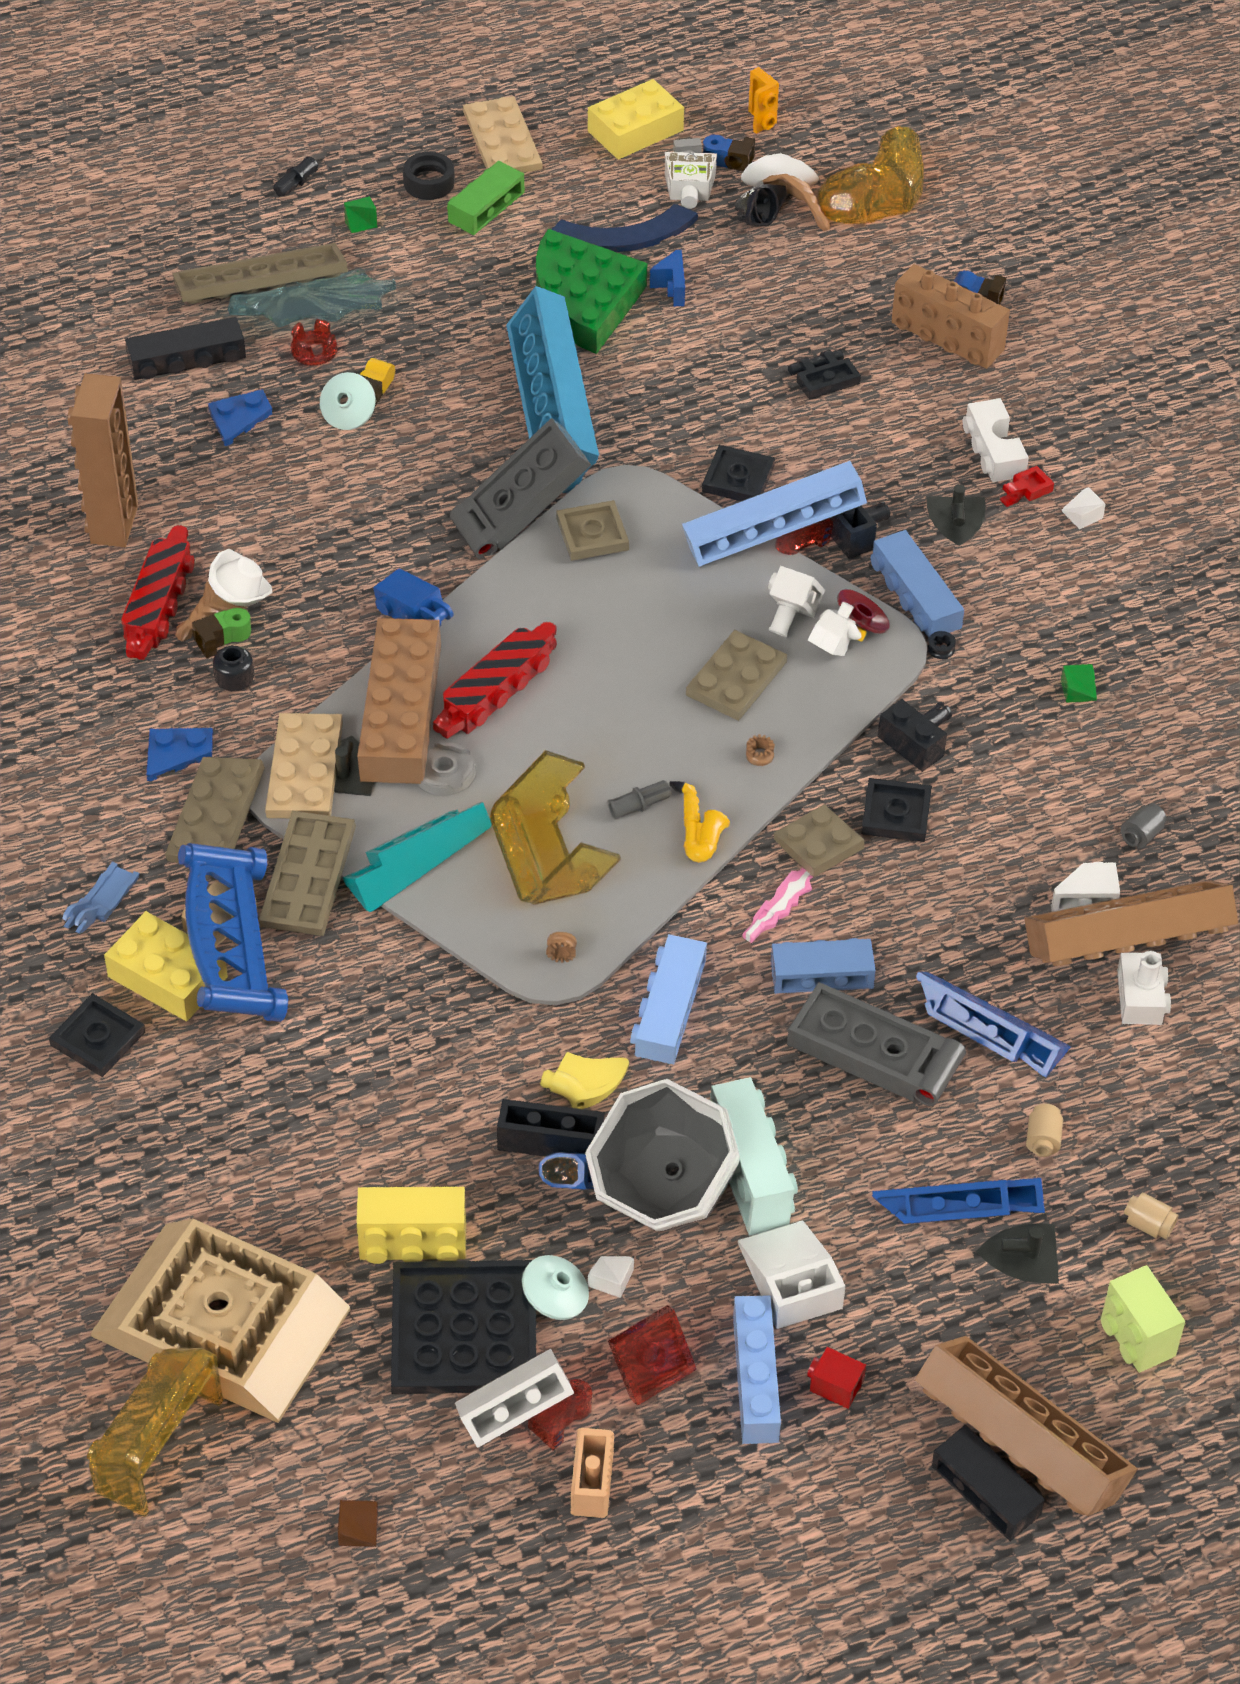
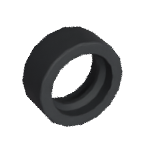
M428 151L416 153L404 163L403 184L406 192L413 197L422 200L439 199L449 194L454 188V165L451 159L444 154ZM424 171H435L443 174V176L432 180H423L414 175Z

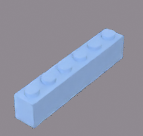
M847 461L683 523L682 526L688 546L700 567L864 505L867 501L862 481L852 463Z

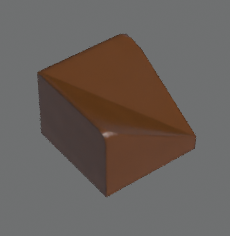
M340 1500L338 1520L339 1546L376 1547L378 1502Z

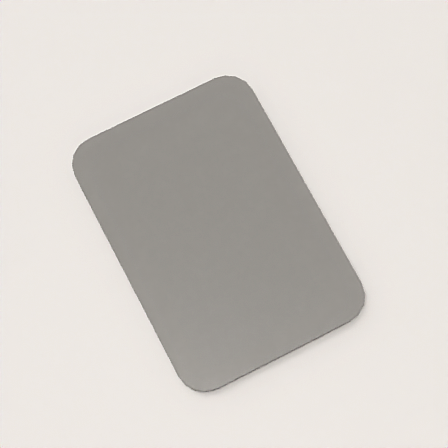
M620 465L601 469L580 482L443 599V602L451 607L454 616L449 620L444 619L441 621L440 626L441 653L428 749L435 747L434 744L440 742H452L466 747L476 762L475 779L466 789L447 796L433 795L424 791L418 784L374 782L371 796L334 792L331 816L354 819L356 824L341 880H343V877L371 865L365 852L453 810L461 812L477 803L483 802L492 823L491 828L386 901L381 907L515 997L529 1003L560 1005L581 1000L600 988L873 724L882 712L887 710L916 682L926 666L927 643L919 627L903 613L775 538L699 567L688 546L682 524L723 509V507L669 475L646 466ZM614 500L629 540V550L571 561L556 519V510ZM780 565L814 577L825 589L815 617L812 618L796 612L787 637L769 631L779 605L770 596L768 585L773 573H778ZM844 589H850L865 595L875 602L886 614L890 627L883 634L867 631L863 642L851 639L845 656L832 655L808 641V638L816 623L820 620V615L825 610H839L840 606L837 602L839 592ZM546 621L556 625L557 632L554 638L557 640L555 650H552V653L549 654L550 662L548 667L542 673L535 675L523 690H518L511 696L502 708L495 710L482 726H477L469 734L460 730L448 739L433 730V721L444 709L443 692L515 629L527 628L532 631ZM734 629L787 654V663L739 721L686 696L687 685ZM371 661L309 713L342 714L341 740L352 735L360 742ZM758 734H761V737L766 735V738L769 736L770 740H773V744H775L774 758L771 763L764 766H756L747 760L746 745L750 737L753 738L754 735L758 737ZM274 743L258 757V759L262 760L265 768L249 811L265 828L281 839H284L290 819L267 818L265 812L275 747ZM757 748L756 752H759L758 754H760V752L764 754L765 749ZM441 765L437 767V769L441 771H446L452 768L449 765ZM662 780L667 781L668 784L670 781H682L695 787L696 796L699 799L698 805L700 810L698 813L701 816V823L704 821V813L707 810H717L728 817L730 825L720 834L717 849L713 856L705 862L698 863L688 858L684 849L686 829L684 826V794L676 792L669 785L671 789L669 798L646 806V810L643 812L637 810L618 819L612 817L607 801L630 793L635 787L641 789ZM567 932L575 936L577 945L575 948L576 956L573 960H569V962L564 960V963H561V960L555 962V959L552 961L551 957H547V938L550 934Z

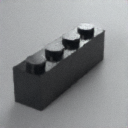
M237 317L125 338L127 358L134 380L152 379L159 375L177 374L184 370L198 367L207 368L213 364L236 362L239 359L246 358L245 341Z

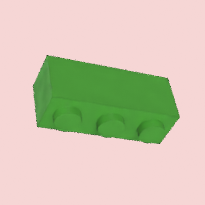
M497 161L490 168H487L476 180L469 183L464 190L450 199L447 203L448 222L475 235L525 193L524 173L501 161Z

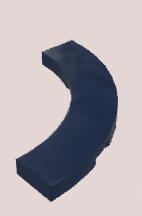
M674 203L668 210L655 218L635 225L598 228L578 225L561 219L551 230L614 252H625L654 246L664 239L679 235L698 220V213Z

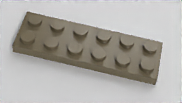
M336 243L173 272L172 275L174 285L182 302L195 304L202 302L204 298H227L231 293H254L259 288H281L286 283L296 281L298 283H308L313 278L323 276L335 278L340 276V273L348 272L347 262Z

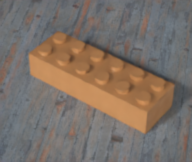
M85 373L81 386L77 385L75 389L74 407H70L68 410V425L73 427L71 446L76 448L75 469H79L80 472L78 490L83 491L81 509L82 512H86L85 533H89L91 544L126 547L139 504L121 377Z
M377 619L357 756L360 782L421 784V781L425 778L441 653L439 620Z
M1212 880L1024 917L1031 955L1042 959L1043 963L1052 962V966L1071 964L1072 958L1083 956L1084 960L1101 958L1104 956V951L1114 949L1115 953L1131 952L1135 950L1134 945L1146 943L1147 947L1166 944L1167 938L1177 937V940L1197 938V932L1208 930V934L1223 933L1228 931V926L1239 924L1233 885Z
M967 1336L935 1345L914 1380L923 1387V1392L935 1401H941L951 1409V1414L957 1420L976 1428L980 1432V1437L985 1442L1004 1450L1009 1454L1008 1458L1013 1464L1032 1472L1038 1477L1037 1481L1041 1486L1049 1491L1060 1494L1067 1500V1505L1078 1514L1091 1516L1114 1505L1138 1470L1133 1464Z

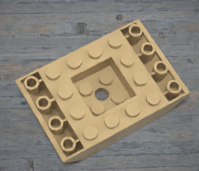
M188 1219L165 1224L92 1330L91 1337L279 1423L350 1312V1306L316 1273L198 1220ZM218 1299L228 1302V1305L222 1310H212L209 1308L210 1303Z

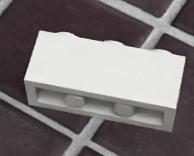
M549 1349L455 1402L463 1424L478 1448L574 1394V1391L554 1353Z

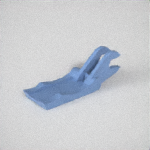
M111 862L107 870L100 875L90 892L77 903L67 907L62 918L65 921L67 920L63 927L71 928L73 925H79L75 932L80 934L90 927L96 919L105 922L138 880L140 873L135 871L133 873L117 867V863Z

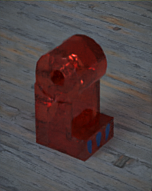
M827 518L779 536L775 542V548L783 554L794 555L800 552L801 549L813 544L820 548L826 546L830 542L833 522Z
M569 1380L574 1394L528 1419V1428L553 1451L564 1442V1429L574 1420H582L591 1412L592 1388L584 1380Z

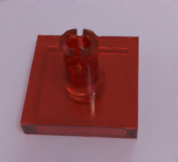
M668 1305L608 1340L628 1395L636 1405H640L697 1370L675 1310Z

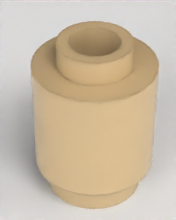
M1039 1104L1034 1107L1033 1112L1029 1115L1026 1146L1031 1152L1040 1157L1051 1156L1061 1148L1063 1117L1060 1114L1059 1108L1054 1105Z
M1144 1192L1139 1197L1133 1195L1124 1210V1214L1129 1216L1127 1219L1129 1225L1156 1239L1160 1236L1167 1240L1179 1217L1178 1214L1172 1211V1207Z

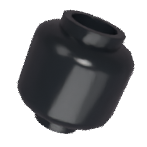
M231 645L220 649L214 655L212 662L214 678L220 688L226 691H240L252 683L254 678L253 659L247 649Z

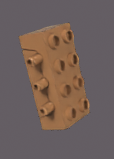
M913 264L895 282L891 323H894L899 329L908 330L918 335L922 340L931 341L943 347L945 351L955 353L967 359L971 364H978L986 369L1005 350L1010 309L996 304L983 297L980 293H974L958 285L956 282L949 281L934 274L933 271L926 270L916 264Z

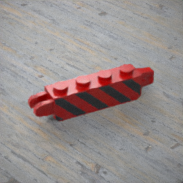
M174 526L170 529L167 539L158 538L151 543L121 618L124 639L127 642L126 656L128 658L145 660L151 648H158L161 638L166 639L168 636L169 617H175L178 594H184L186 588L185 576L187 573H192L195 562L194 556L190 554V543L187 541L188 530L185 526Z
M546 621L532 631L527 628L515 629L443 692L444 709L433 721V730L448 739L460 730L469 734L477 726H482L495 710L502 708L511 696L518 690H523L535 675L542 673L548 667L550 662L549 654L552 653V650H555L557 640L554 638L557 632L556 625Z

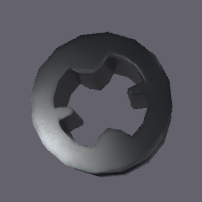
M946 631L934 632L928 640L929 654L937 659L950 658L955 652V637Z

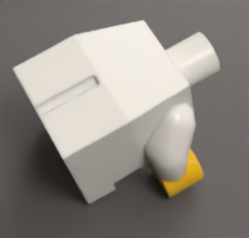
M842 602L838 611L827 609L820 615V620L816 623L808 641L832 655L845 656L850 640L863 642L867 631L856 626L855 621L849 618L854 607L846 602Z

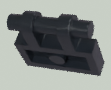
M840 349L833 352L826 350L821 352L819 356L810 359L803 357L798 359L796 363L788 365L789 374L791 376L797 374L796 382L809 400L859 385L861 381L860 373L849 358L844 359L843 352Z

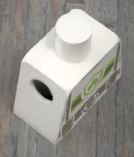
M665 152V178L670 200H681V205L687 209L696 207L697 200L708 201L716 176L717 154Z

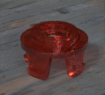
M317 318L314 330L306 332L300 322L292 328L291 354L298 362L305 365H321L331 361L336 356L338 345L335 335L331 334L329 322ZM310 345H321L323 352L314 355Z

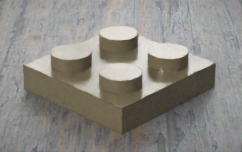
M614 500L556 510V519L571 561L629 550V540Z
M825 804L774 832V840L813 877L820 875L864 849V839Z

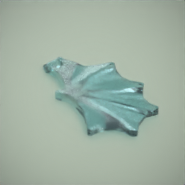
M358 268L340 274V276L335 278L316 279L308 283H298L296 281L286 283L284 287L267 292L232 295L227 310L231 315H263L277 327H284L305 318L336 322L353 310H381V298L386 293L397 289L396 281L374 280L367 276L364 269Z

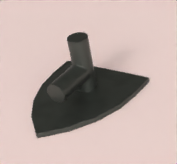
M961 484L954 486L953 497L926 496L929 517L934 526L947 539L958 546L976 534L985 519L986 511L985 497H965L966 488Z
M352 735L341 740L340 747L335 750L336 780L334 792L371 796L374 782H360L357 757L360 742Z
M1023 1224L1005 1229L989 1238L976 1251L989 1265L1008 1276L1027 1282L1059 1284L1055 1224Z

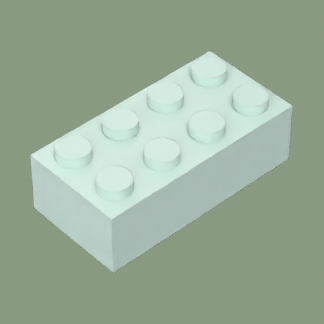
M751 1077L711 1086L710 1101L728 1110L740 1155L739 1164L729 1184L749 1236L789 1225L791 1213L795 1212L793 1197L798 1192L797 1182L793 1173L788 1174L785 1166L787 1164L785 1150L782 1145H777L774 1138L776 1136L773 1119L766 1117L764 1112L765 1101L762 1091L755 1089Z

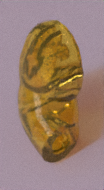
M897 126L887 130L881 137L878 152L873 163L854 164L831 175L823 182L817 194L820 210L828 219L845 224L874 223L889 216L910 212L918 203L923 193L924 164L919 135L909 127Z

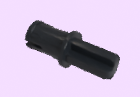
M307 156L297 166L287 169L286 175L273 185L276 195L279 197L286 196L298 185L303 186L305 180L318 171L316 160Z

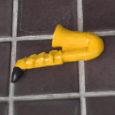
M670 781L669 785L676 792L684 794V826L686 827L684 849L686 856L693 862H705L716 852L720 834L729 827L730 821L722 812L707 810L704 813V821L701 823V816L698 813L700 810L698 805L699 799L696 796L695 787L682 781Z

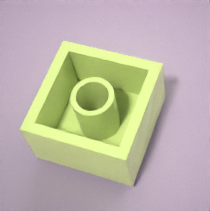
M1147 1265L1110 1281L1101 1316V1324L1105 1332L1109 1336L1114 1335L1119 1342L1120 1353L1127 1364L1133 1363L1140 1373L1176 1357L1185 1320Z

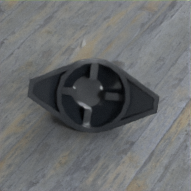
M764 184L744 193L734 203L735 210L738 211V220L752 226H769L772 224L788 195L786 186Z

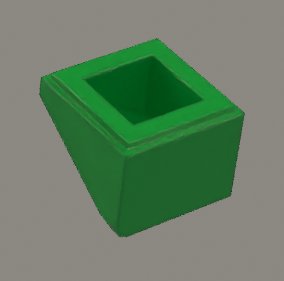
M370 196L344 203L345 223L351 233L378 228L377 210Z
M1093 664L1063 666L1061 683L1066 703L1097 701Z

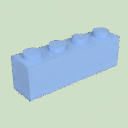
M668 934L665 947L659 946L655 965L658 966L657 972L651 971L647 984V991H650L648 998L643 997L640 1004L639 1017L642 1019L640 1025L634 1024L631 1033L630 1043L635 1044V1056L675 1064L706 962L707 942Z
M735 1296L733 1324L742 1444L779 1443L781 1419L771 1296Z

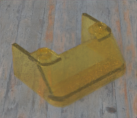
M547 750L494 803L490 813L492 827L518 898L523 902L533 905L589 892L621 860L620 854L582 842L569 854L558 822L568 812L570 807L566 787L581 773L585 765L583 762Z
M203 1348L164 1349L161 1353L157 1352L152 1356L147 1372L102 1438L100 1440L96 1439L88 1450L87 1460H89V1469L95 1493L143 1517L147 1516L149 1508L142 1477L197 1396L219 1407L223 1402L217 1358L214 1353Z

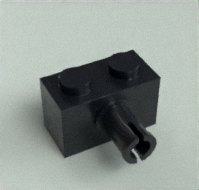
M881 501L865 509L862 505L821 520L819 523L824 529L831 528L826 532L830 534V537L846 557L851 559L873 550L876 537V523L890 519V510L888 505Z
M900 699L880 714L877 737L923 772L944 757L947 733L938 726L952 717L951 709L948 705L944 706V702H938L925 714H921L906 701Z

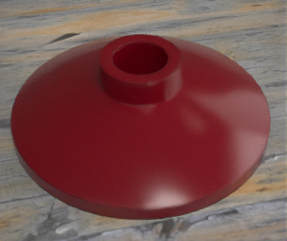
M850 589L841 590L837 595L839 606H841L842 602H846L854 607L849 618L855 621L856 626L878 634H883L889 629L890 623L886 614L875 602L865 595Z

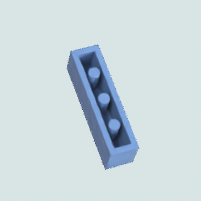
M903 530L875 540L873 554L870 557L871 564L875 571H881L884 575L888 589L897 593L903 610L910 611L920 631H924L930 637L931 634L937 631L950 633L961 629L964 608L908 532Z

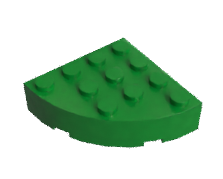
M548 229L540 241L536 255V286L565 297L574 343L583 349L597 354L647 287L648 263Z

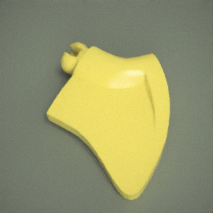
M567 1052L556 1072L551 1070L543 1072L540 1084L543 1088H549L550 1092L567 1098L572 1108H588L607 1098L618 1087L627 1072L629 1060L627 1058L590 1059Z

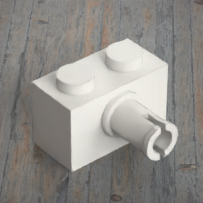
M781 565L778 573H773L768 589L770 590V596L777 602L779 607L771 627H769V631L787 637L796 612L812 618L815 617L825 589L814 577Z
M1154 951L1121 953L1117 974L1122 1024L1162 1025L1164 1014L1170 1013L1171 997L1164 990V987H1167L1168 968L1162 967L1161 953Z

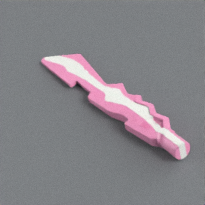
M803 867L800 871H791L777 888L774 897L770 901L766 900L753 917L752 924L743 933V938L752 943L761 933L776 927L779 919L788 916L791 908L798 906L799 896L812 890L810 879L813 876Z

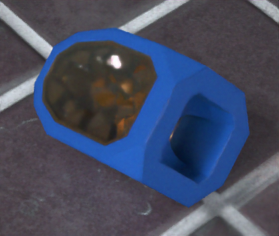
M555 1152L546 1156L539 1163V1176L543 1182L551 1187L594 1189L585 1153Z

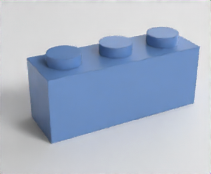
M851 938L836 941L817 940L814 942L772 944L771 969L775 994L812 992L818 982L836 990L874 988L876 970L871 939Z

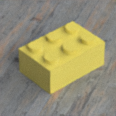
M654 79L588 107V132L618 160L675 135L684 129V106Z
M145 911L104 954L108 977L187 1022L200 1008L197 1004V993L200 987H205L192 954L188 934ZM217 960V964L221 968L218 972L219 977L225 981L228 977L226 962Z
M465 1187L358 1188L357 1234L360 1260L381 1264L386 1260L420 1262L422 1259H438V1261L466 1259Z

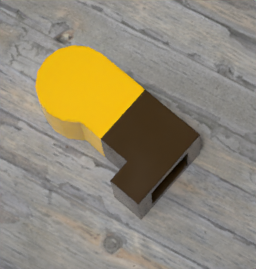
M371 358L360 375L367 379L374 389L375 406L393 381L395 366Z

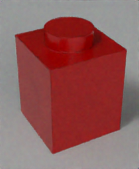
M827 1347L822 1357H815L808 1369L807 1377L811 1378L810 1392L849 1409L864 1382L866 1364Z

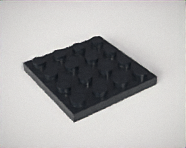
M532 1260L393 1262L391 1394L473 1393L535 1358L536 1309L527 1300L522 1287L523 1272Z

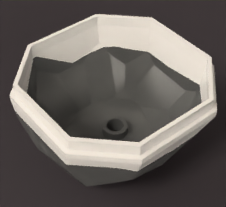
M669 1079L620 1093L585 1153L596 1199L655 1231H670L706 1220L732 1179L740 1158L728 1110ZM679 1167V1171L676 1175H669V1170L671 1168Z

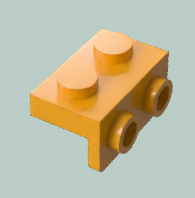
M759 67L750 71L748 112L754 116L753 132L756 134L763 130H770L777 124L779 83Z

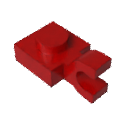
M1038 466L1015 474L1012 482L1004 484L1002 489L1007 495L1001 497L1000 501L1006 507L1019 502L1023 496L1032 501L1053 492L1055 483Z

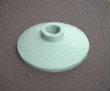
M350 372L341 373L331 378L324 386L320 396V409L324 419L331 426L342 430H353L364 425L372 416L376 403L375 392L369 381L359 374ZM343 395L348 396V401L345 404L340 403Z
M553 1255L540 1256L532 1260L523 1272L522 1287L529 1303L541 1314L556 1320H568L578 1316L586 1307L589 1299L588 1284L580 1270L568 1260Z

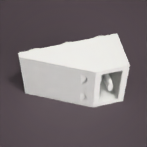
M804 1221L738 1240L740 1250L761 1296H771L772 1321L776 1329L843 1309L845 1284L832 1257Z

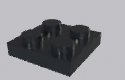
M719 444L702 483V492L741 502L763 494L775 466V457Z
M869 778L861 834L925 842L932 786Z
M92 993L49 1037V1042L53 1048L103 1077L146 1031L145 1025Z

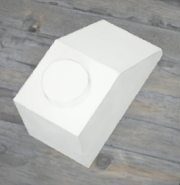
M1093 862L1080 865L1054 889L1051 911L1119 898L1120 888L1116 863Z

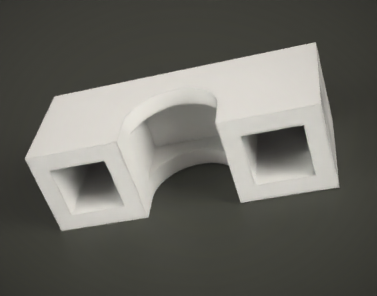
M1001 398L969 403L966 416L963 417L964 431L966 434H971L973 451L975 454H980L982 471L984 474H989L992 482L1013 479L1015 474L1027 470L1029 459L1020 438L1001 439L1002 437H1007L1010 421Z

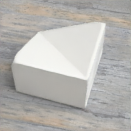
M1087 487L1062 509V512L1081 529L1103 518L1105 503Z
M601 1256L588 1274V1287L621 1298L634 1270V1258L628 1256Z

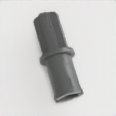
M665 780L641 789L635 787L630 793L608 800V808L614 819L637 810L643 812L646 810V806L669 798L671 789Z

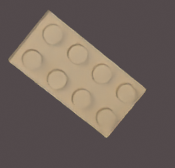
M514 96L463 105L464 115L486 169L490 168L497 161H501L522 173L542 169L541 158Z
M279 713L265 808L267 818L290 819L292 810L331 816L336 780L335 750L340 747L342 714Z

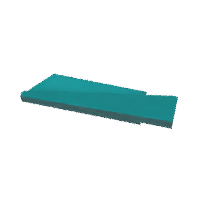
M477 803L461 812L458 810L447 812L365 852L371 865L343 877L344 883L366 911H374L491 828L492 823L484 803Z

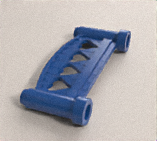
M193 843L181 845L178 852L179 864L184 865L190 870L185 899L187 933L196 966L205 984V987H200L197 993L198 1006L211 1011L263 1016L266 1021H283L288 1010V995L285 989L268 988L253 890V880L260 881L265 875L267 869L266 851L255 847L239 850ZM205 876H212L230 889L218 896L209 894L207 891L209 883ZM209 903L216 904L234 917L222 924L214 923L211 919L213 911L210 909ZM213 932H220L238 944V946L225 953L219 952L214 945L217 940ZM217 960L226 962L242 974L230 981H223L218 974L221 968L218 966Z

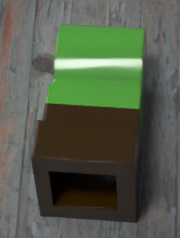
M232 608L192 622L193 639L205 658L213 657L220 646L231 642H242L249 638L251 635V619L247 610Z

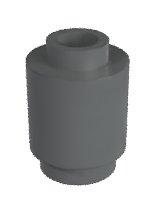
M1154 803L1142 805L1121 825V834L1125 843L1132 847L1144 848L1164 829L1167 821L1165 812Z

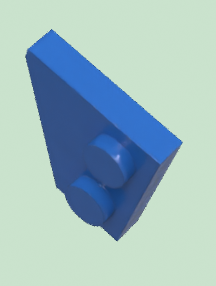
M263 389L208 403V410L225 446L232 444L233 439L242 432L247 433L254 428L256 423L264 421L272 415V407Z
M213 728L150 729L147 781H154L158 775L174 770L177 772L187 768L192 763H200L203 757H212Z

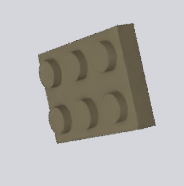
M734 629L687 685L686 696L739 721L787 663V654Z

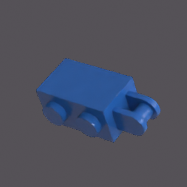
M400 568L373 587L377 609L383 615H388L394 619L439 620L441 626V621L444 619L449 620L454 616L451 607L443 602L438 587Z

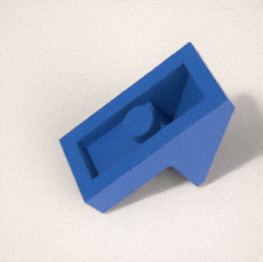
M675 250L650 269V288H667V297H673V307L685 306L682 250Z

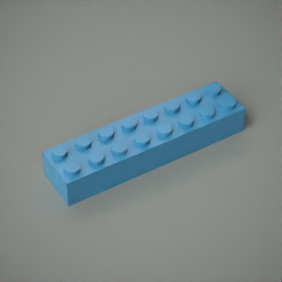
M535 286L506 325L529 439L546 422L553 418L565 427L591 466H593L598 460L599 450L596 444L565 297ZM588 469L584 471L562 493H569L576 485H578L581 482L584 474L588 471Z

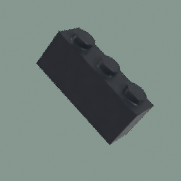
M502 1099L497 1123V1150L544 1157L555 1152L586 1153L605 1120V1112Z
M965 1424L934 1450L931 1467L1011 1542L1042 1515L1045 1499L1035 1484L1026 1482L1016 1472L1015 1467L1007 1458L997 1455L990 1448L989 1444L980 1437V1433H974Z

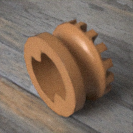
M758 734V737L756 735L753 738L750 737L746 745L747 760L756 766H764L771 763L774 758L775 744H773V740H770L769 736L766 738V735L761 737V734ZM762 748L765 749L764 754L762 752L758 754L759 752H756V749Z
M555 932L549 935L547 938L548 947L546 948L548 958L551 957L552 961L555 959V962L561 960V963H564V960L569 962V960L575 958V948L577 945L575 936L567 932Z

